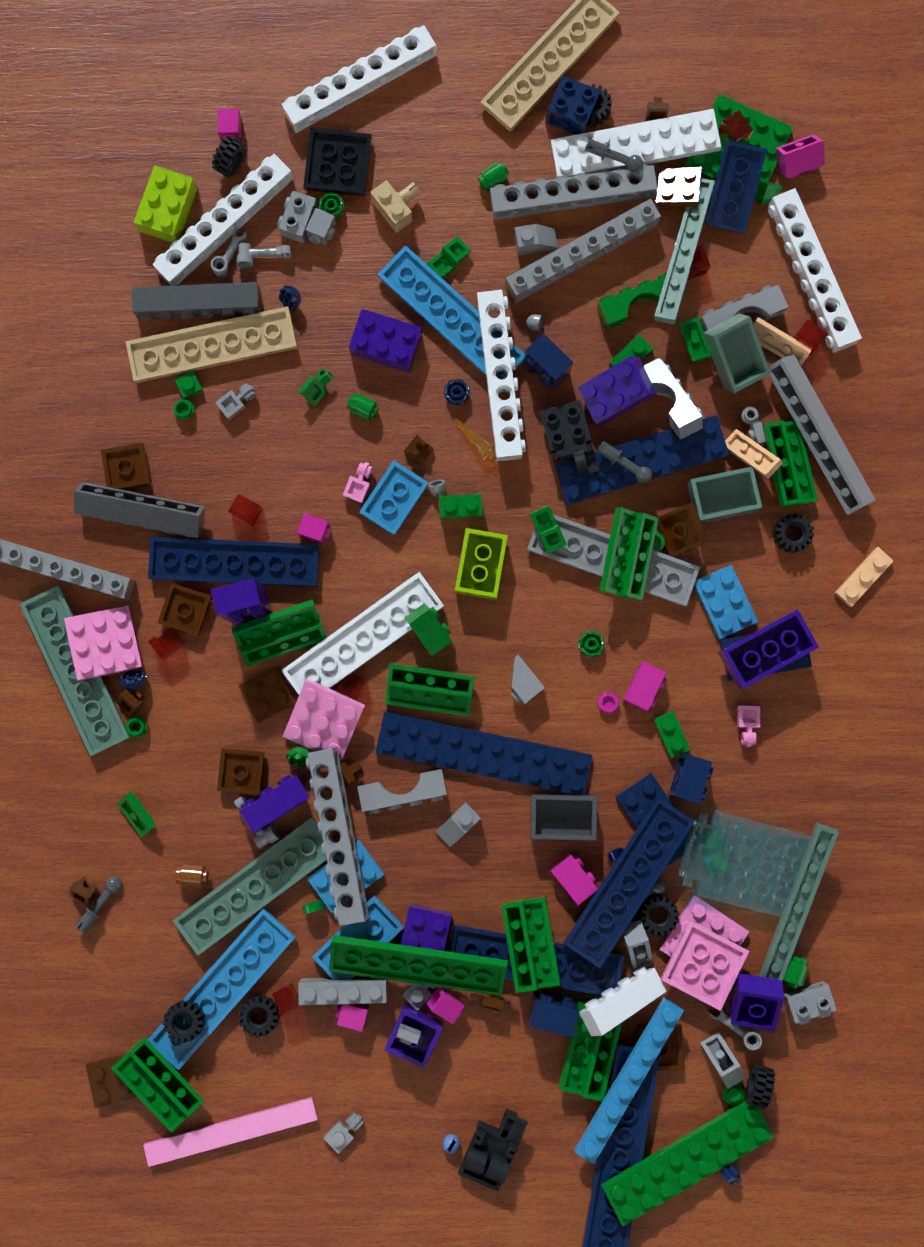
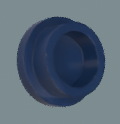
M733 1163L726 1165L720 1171L722 1177L731 1185L741 1181V1172Z

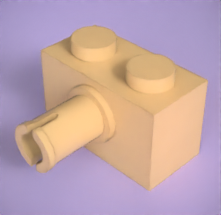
M386 180L370 192L371 200L393 230L398 233L413 221L412 211L406 203L416 195H419L420 191L417 186L414 187L415 183L412 182L398 193Z

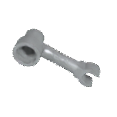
M238 227L233 230L232 241L223 257L216 256L211 260L212 271L218 278H225L228 275L230 260L239 244L247 239L246 231L243 236H237L239 232Z
M240 243L237 266L240 268L253 267L254 257L270 256L289 259L291 258L290 246L282 245L270 249H251L249 243Z
M242 796L235 800L234 803L239 810H242L241 805L247 799ZM270 824L256 833L257 836L254 837V842L261 849L267 844L279 840L280 836L275 827Z
M721 1009L717 1016L708 1012L711 1018L720 1020L741 1036L748 1049L757 1050L760 1048L762 1039L757 1032L747 1031L742 1026L731 1024L730 1017L723 1012V1009ZM750 1036L755 1037L753 1042H748Z

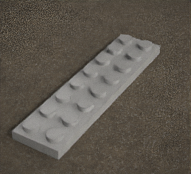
M554 515L567 545L547 553L534 528L527 551L602 577L610 534ZM652 550L644 593L686 607L700 567Z

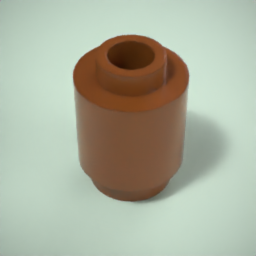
M199 865L178 866L175 877L176 884H181V886L202 888L204 883H208L209 871L205 869V866Z

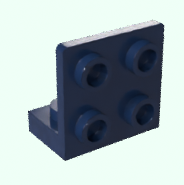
M562 76L547 110L545 123L573 135L585 133L588 120L600 95V90Z

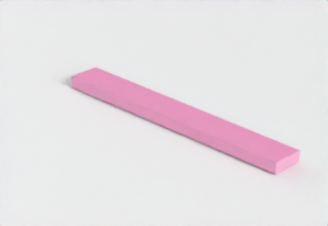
M309 1097L145 1143L143 1147L148 1167L316 1121L318 1120L314 1099Z

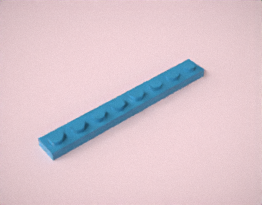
M663 997L574 1149L576 1154L593 1164L596 1162L684 1012L681 1007Z

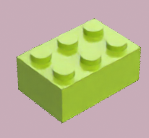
M154 165L133 222L138 231L172 243L177 239L179 240L198 190L194 178Z
M466 528L455 586L456 594L497 600L508 535Z

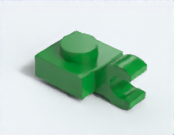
M322 368L317 373L316 378L311 376L298 392L315 407L328 392L324 387L334 376L328 370L326 371Z

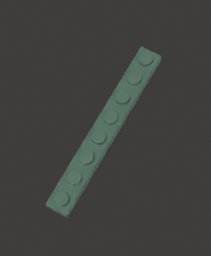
M701 178L698 207H686L654 321L674 325L676 323L714 189V180Z
M816 823L759 977L783 981L839 834L837 829Z

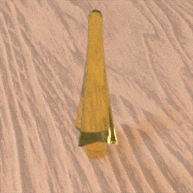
M454 419L456 425L468 437L482 459L484 460L487 457L492 462L496 458V454L493 452L494 449H492L493 445L471 431L459 419Z

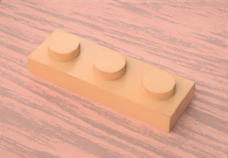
M759 317L753 324L760 345L781 358L795 355L801 366L812 350Z
M737 429L725 440L730 453L750 467H753L754 470L767 479L783 464L778 457Z
M876 547L834 594L848 607H852L894 560L879 547Z

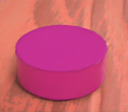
M605 692L597 700L598 708L604 713H612L617 710L619 699L614 693Z

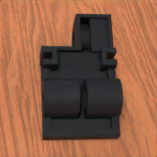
M581 400L540 411L553 463L574 457L579 477L600 472Z
M506 1109L500 1128L479 1120L476 1132H474L459 1167L458 1175L499 1191L501 1184L503 1185L507 1178L511 1161L515 1157V1152L518 1150V1145L528 1122L518 1118L517 1113Z

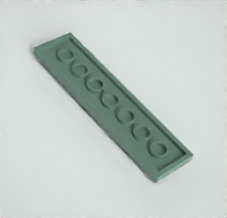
M53 587L20 603L89 755L94 756L131 738L103 676L77 681L64 618L73 617L74 614L61 587Z
M311 817L173 920L197 956L327 860V856H324L322 851L324 840L323 835L319 833L317 821L314 817Z

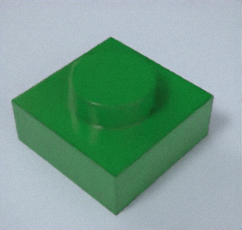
M194 371L175 379L184 399L203 392Z

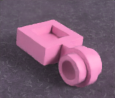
M370 463L359 464L356 472L359 477H349L343 496L363 504L370 487V483L363 480L364 478L369 479L373 470Z
M737 706V728H746V731L741 733V744L746 747L756 744V733L752 732V728H760V706Z

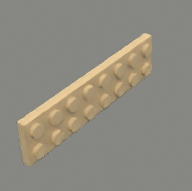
M576 0L483 98L480 106L511 132L619 17L620 12L606 0Z
M289 307L125 341L135 383L298 348Z

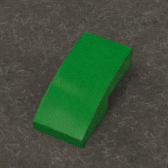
M457 236L426 264L443 279L471 253V250Z
M549 505L529 513L547 553L567 545Z

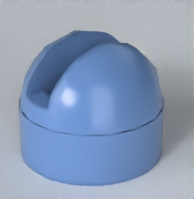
M449 1134L443 1140V1149L449 1154L456 1153L460 1148V1140L456 1135ZM454 1140L456 1143L454 1144L451 1150L448 1149L452 1141Z

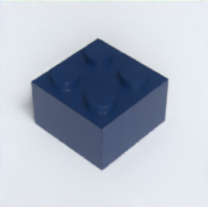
M544 333L525 350L523 362L525 369L531 374L535 373L540 378L539 382L545 388H550L553 391L571 373L573 361Z
M680 754L668 795L700 804L701 800L704 801L707 794V788H705L707 779L710 780L713 774L712 762L692 755Z
M546 991L534 992L528 1015L529 1025L533 1028L573 1037L579 1009L570 997L560 996L559 999L552 997V993Z

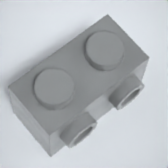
M292 191L291 196L286 198L284 215L279 217L277 224L282 237L305 244L307 238L305 229L315 208H318L316 198Z
M824 981L784 993V1001L789 1017L795 1024L809 1023L810 1019L814 1017L825 1018L830 1016L831 1012L837 1010L829 985Z

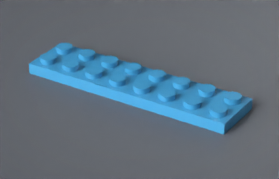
M405 245L377 274V277L486 376L479 312ZM494 331L491 333V336L493 338H500L502 334L499 331ZM513 344V350H510V357L515 358V366L517 368L524 361L525 354ZM500 351L493 354L497 359H502L505 356ZM498 372L496 377L503 380L507 377V374Z
M263 908L183 999L184 1001L191 1000V1003L196 1002L199 1008L202 1007V1014L205 1013V1025L201 1033L190 1042L181 1043V1041H178L176 1043L174 1038L169 1039L167 1037L169 1034L164 1032L165 1025L163 1026L162 1023L149 1037L150 1043L167 1061L179 1070L296 936L269 911ZM186 1013L179 1014L176 1019L177 1026L183 1030L189 1029L192 1026L191 1016Z

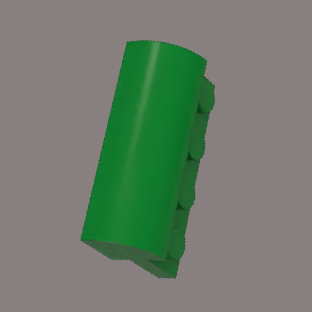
M778 421L762 425L766 449L783 463L772 474L780 508H792L797 505L818 501L803 435L795 421Z
M616 507L599 591L609 593L610 596L643 601L659 518L646 513H636L622 507Z
M313 599L231 627L247 666L323 641L327 638L322 619Z
M390 663L385 704L469 716L475 676Z
M547 896L530 899L523 898L501 904L516 993L560 986L561 979Z
M578 1002L579 1012L586 1008V1003ZM580 1013L578 1014L574 1036L569 1038L558 1084L560 1091L579 1094L583 1098L603 1101L622 1022L602 1036H591Z
M145 1036L111 1067L171 1133L205 1101Z

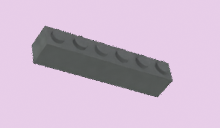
M257 282L133 287L132 312L143 321H149L152 318L158 317L163 320H170L172 317L191 319L193 316H201L203 318H212L214 315L233 317L235 314L246 316L261 312L260 288Z
M81 482L74 491V513L84 517H95L104 521L120 522L128 526H140L148 530H160L168 534H180L188 538H198L204 528L205 506Z

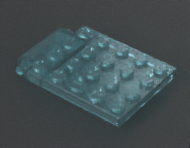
M715 810L711 825L706 824L708 815L700 813L698 821L694 822L688 832L678 873L679 876L684 877L683 886L691 887L694 879L697 880L694 895L781 917L811 835Z

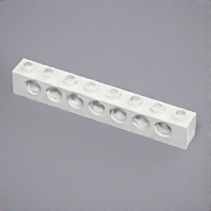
M424 25L419 28H413L407 35L395 38L387 46L377 48L369 56L359 58L354 64L341 68L338 73L331 77L323 78L320 83L313 87L309 86L302 93L288 97L281 104L283 112L295 133H298L437 56L436 44ZM409 47H415L416 49H414V50H409L408 48H409ZM393 56L398 57L396 60H391L390 58ZM375 66L381 67L378 70L372 69ZM357 76H362V77H363L362 79H359V80L354 79V78L357 77ZM338 86H345L344 89H337ZM320 96H328L326 99H319ZM304 105L310 106L308 109H301Z
M275 154L271 157H266L259 168L251 171L240 185H235L231 193L226 198L220 199L216 203L215 208L210 212L203 214L195 226L189 227L181 239L175 240L171 244L170 249L156 257L155 262L152 264L156 271L170 286H177L233 235L235 228L238 227L240 229L293 180L291 170ZM266 176L272 177L269 181H264L263 179ZM251 190H257L253 195L248 194ZM237 203L242 204V206L238 209L233 208V206ZM221 217L227 218L226 221L222 223L218 222V220ZM212 231L209 236H203L204 232ZM190 245H196L194 250H188ZM181 258L180 263L172 264L175 259Z
M796 188L772 197L768 204V213L776 222V231L783 238L785 252L791 256L793 270L796 274L798 273L801 279V288L809 297V306L817 315V324L824 331L826 336L825 342L828 348H831L832 352L835 353L857 344L862 337ZM784 213L790 214L792 219L786 218ZM792 232H797L800 237H795ZM800 250L806 251L808 256L802 255ZM808 269H814L817 275L811 274ZM817 287H821L825 293H819ZM825 306H830L833 312H828ZM833 324L839 325L841 331H836Z
M502 290L477 292L496 460L499 462L522 459V453L526 452L525 440L520 439V432H523L522 419H518L517 411H521L520 399L515 398V391H518L517 378H513L512 370H516L515 358L510 357V350H513L512 337H508L507 330L511 329L510 317L505 316V309H508L507 296L503 297ZM497 311L500 315L497 318H492L489 316V313ZM499 331L502 336L500 338H493L491 333ZM500 351L505 356L502 359H497L493 354ZM504 372L507 374V377L501 380L496 377V374ZM501 392H506L510 397L507 400H501L498 395ZM505 412L510 413L512 419L504 421L501 415ZM506 433H511L515 439L508 442L504 440L503 436Z

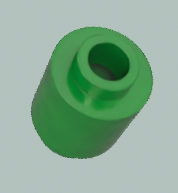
M496 162L482 171L477 179L484 191L487 192L490 188L507 181L509 171L503 163L499 164Z
M353 393L346 406L350 413L367 421L371 418L374 419L379 410L376 401L359 393L357 395Z
M792 955L783 978L786 981L785 985L798 989V986H804L809 969L807 965L809 960Z

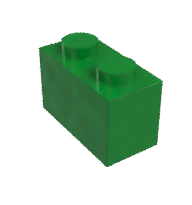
M481 494L439 496L441 521L482 519Z
M424 603L404 619L427 651L433 656L452 642V639L449 637L451 631L445 623L440 624L437 620L440 615L433 606L429 608Z

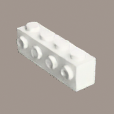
M641 967L635 970L633 977L620 980L617 983L618 987L605 990L601 993L602 997L600 999H593L585 1004L586 1008L579 1013L591 1036L604 1035L667 992L655 968L646 969Z

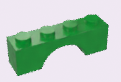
M667 272L659 275L656 280H645L633 289L627 287L619 292L620 294L614 296L610 294L602 297L598 302L597 310L605 329L609 330L624 324L628 317V308L639 300H652L658 303Z

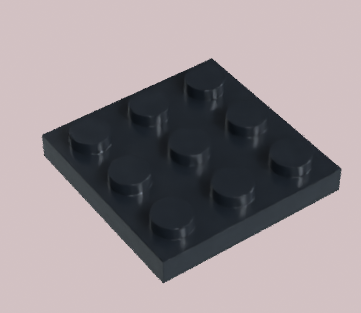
M310 128L303 184L304 190L365 196L372 135Z

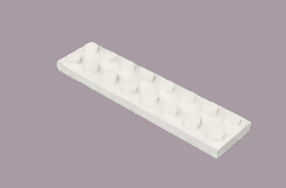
M714 109L551 140L557 177H572L578 173L594 174L599 170H606L608 172L615 171L620 167H627L626 164L606 156L604 160H601V157L585 152L584 150L589 138L605 145L609 143V149L629 157L639 155L643 159V164L647 165L721 150Z
M418 572L281 671L298 695H300L306 679L330 689L411 631L412 628L404 619L411 612L424 603L429 608L433 606L436 611H439L444 605L421 573Z

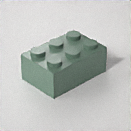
M737 314L703 332L725 390L736 393L771 374L750 316Z
M753 467L691 479L687 483L690 502L695 506L700 523L754 513L762 508Z

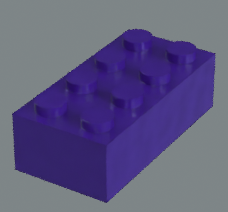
M254 578L211 589L217 615L231 623H235V625L248 622L247 619L250 618L257 619L273 613L267 588Z
M797 609L722 649L718 654L739 690L819 648Z

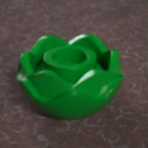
M328 193L320 198L319 209L337 218L344 211V201L337 194Z
M588 631L580 636L578 647L585 656L595 657L603 652L605 641L603 636L596 631Z
M294 747L287 753L286 759L290 765L295 764L298 767H304L306 765V758H308L307 753H310V751L306 748Z

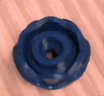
M285 285L279 290V300L283 303V307H289L290 311H295L301 303L299 291L290 285Z
M457 379L446 384L444 396L450 404L461 405L468 400L470 388L463 380Z
M142 670L137 672L128 671L125 675H121L120 684L127 690H137L144 686L147 675Z

